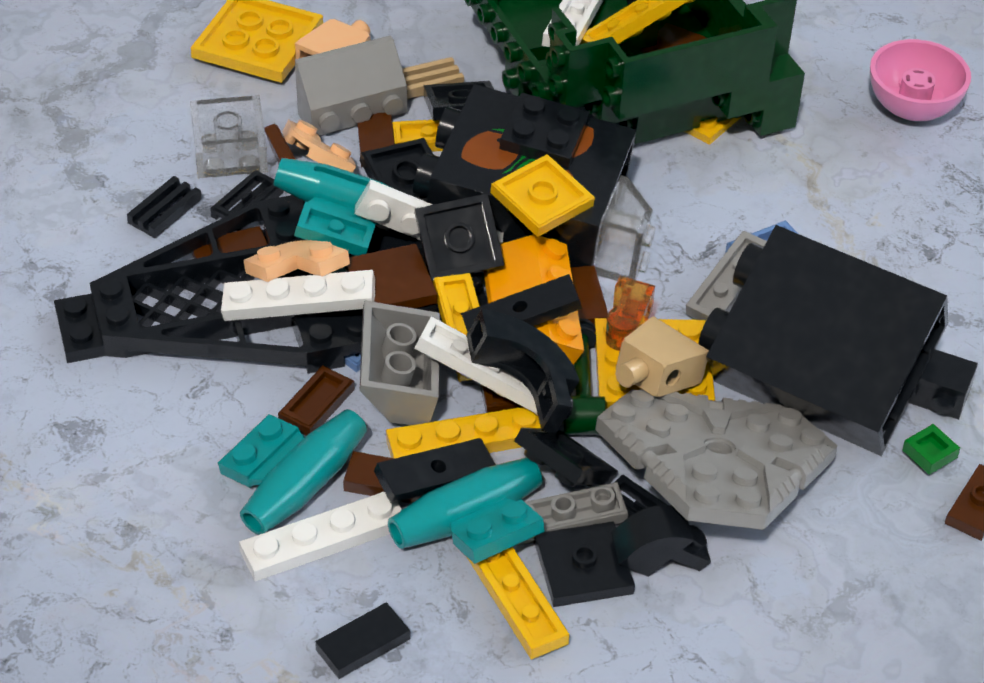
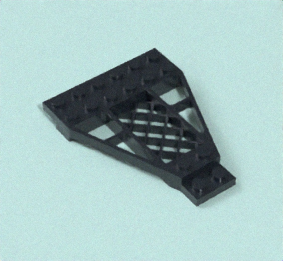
M293 195L252 203L90 282L91 294L54 300L67 363L103 356L128 358L149 353H163L300 365L306 367L307 374L317 372L322 365L329 369L345 367L344 356L361 353L363 314L361 309L224 321L221 313L223 292L215 288L220 283L253 280L255 277L246 274L243 260L256 255L259 249L305 240L294 236L305 202ZM258 221L268 244L256 248L222 253L218 250L216 239ZM204 245H209L210 256L173 262ZM343 267L331 273L346 272ZM297 269L278 278L313 274ZM184 289L195 293L190 300L179 296ZM148 296L159 300L153 307L142 303ZM206 298L217 303L213 309L201 305ZM170 305L180 309L176 316H172L164 311ZM137 314L144 316L139 322ZM191 315L197 316V318L188 319ZM154 322L160 323L159 325L151 326ZM292 326L299 347L247 343L244 335ZM236 337L237 342L223 341L222 339Z

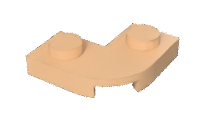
M288 119L282 131L287 143L295 144L303 150H308L307 157L318 163L327 164L353 173L356 164L353 158L350 157L351 152L336 143H333L330 147L322 143L320 136L316 133L318 130L316 127L303 120L295 123Z
M300 240L277 246L263 247L257 251L256 255L243 260L246 274L266 282L297 269L313 275L325 276L350 264L348 250L334 246L328 241Z

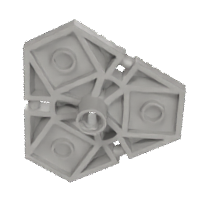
M632 389L597 417L595 428L635 470L646 468L644 479L687 521L764 530L797 497L799 488L804 490L835 459L837 445L796 409L785 408L779 404H761L756 401L746 402V400L740 399L736 401L732 398L724 397L721 401L708 400L707 395L698 394L696 396L691 393L679 394V392H674L661 397H655L644 390Z

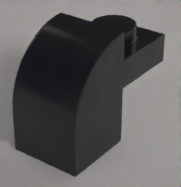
M659 505L640 510L611 532L619 565L648 577L670 559L698 571H701L711 563L706 546L707 539L703 531L697 526L689 525V522L672 505Z

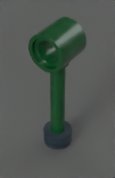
M579 318L584 352L574 364L579 383L575 388L576 396H571L573 398V409L569 418L564 420V433L566 435H600L595 428L597 417L605 411V397L591 395L589 348L596 342V329L590 320Z

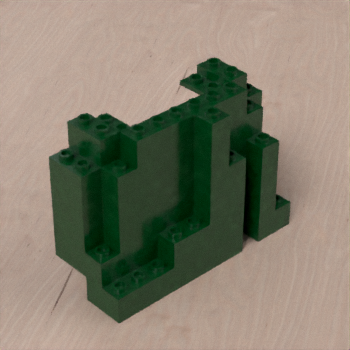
M465 0L467 6H471L476 13L479 23L484 25L489 31L493 43L498 44L504 53L506 61L505 70L502 71V82L506 90H510L513 95L519 97L521 93H526L575 108L585 106L586 111H589L590 115L592 114L594 118L611 123L619 122V125L636 129L635 144L700 127L701 121L716 117L717 122L744 116L745 121L754 128L759 136L796 127L805 76L804 71L788 54L797 0H764L747 5L743 0H695L681 5L673 10L669 17L655 21L645 27L641 34L627 38L617 44L613 37L584 44L580 42L579 45H576L577 30L559 8L562 0ZM603 0L588 29L628 6L627 0ZM666 22L707 37L706 39L648 53L639 52L642 48L657 45L658 31ZM547 26L550 47L542 46L543 33Z

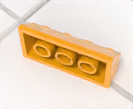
M535 234L500 244L504 267L484 272L488 303L567 274L570 275L572 280L567 244L556 239L542 236L537 237ZM578 310L566 316L534 326L554 341L573 365L584 352Z

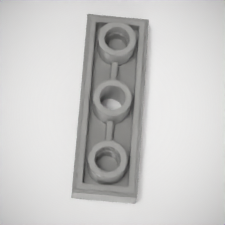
M618 482L525 502L543 518L545 532L612 521L615 524H619L628 518V512ZM534 537L525 540L517 545L534 542Z

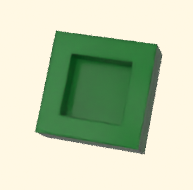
M931 424L905 439L902 451L930 475L957 459L960 447L936 425Z

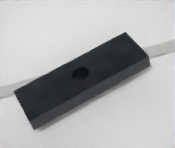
M567 274L461 313L468 332L481 308L501 312L536 326L549 320L566 316L571 312L582 309L571 277Z
M477 438L378 462L374 473L390 503H395L425 495L477 470L496 464L482 439Z

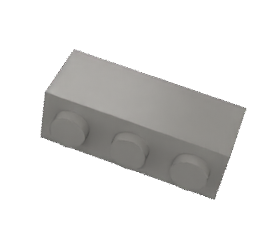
M391 35L295 59L298 115L301 120L318 129L316 133L319 136L358 126V123L368 121L376 113L385 112L387 115L391 114V117L407 113V84Z
M364 301L359 391L389 422L405 425L431 422L439 398V361L430 359L426 354L416 350L415 346L430 317L432 316L440 321V313Z

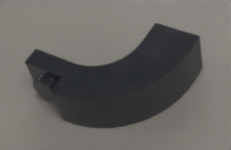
M481 308L466 335L472 363L498 368L518 378L529 389L534 398L541 431L556 434L563 421L569 418L573 409L571 394L579 383V378L573 364L554 341L534 326L516 317Z

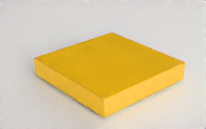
M548 154L491 183L490 193L537 237L594 206L595 197Z

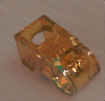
M619 276L615 285L613 309L610 310L607 317L605 340L609 347L620 351L624 338L649 319L653 310L655 285Z

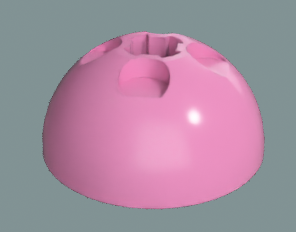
M905 39L888 43L875 52L870 63V81L876 97L888 111L910 121H929L944 116L961 102L971 82V71L965 60L946 46L926 40Z

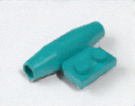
M281 158L273 186L305 202L294 236L305 240L328 241L334 246L348 250L349 254L355 256L367 253L375 225L381 224L354 213L355 205L371 178L327 164ZM374 180V181H376V182H379V183H381V184H384V185H386V184H385V183H383V182H380V181H377V180Z
M346 409L310 432L304 438L299 427L268 414L218 462L222 475L249 488L253 485H259L240 511V517L245 526L255 534L260 535L268 532L299 511L344 466L367 432L364 420L354 411Z
M527 457L484 467L426 493L389 518L388 529L390 535L400 549L452 536L453 544L476 564L545 532L543 518L522 500L542 485L541 471L537 463Z

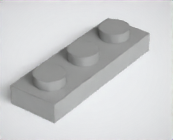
M742 231L685 305L686 314L697 320H707L711 312L717 307L730 312L742 289L733 284L734 271L742 252L749 243L764 247L767 241Z

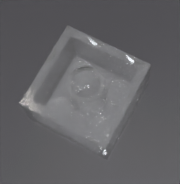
M260 95L190 101L198 178L251 174L255 170L261 173L268 172L266 137Z

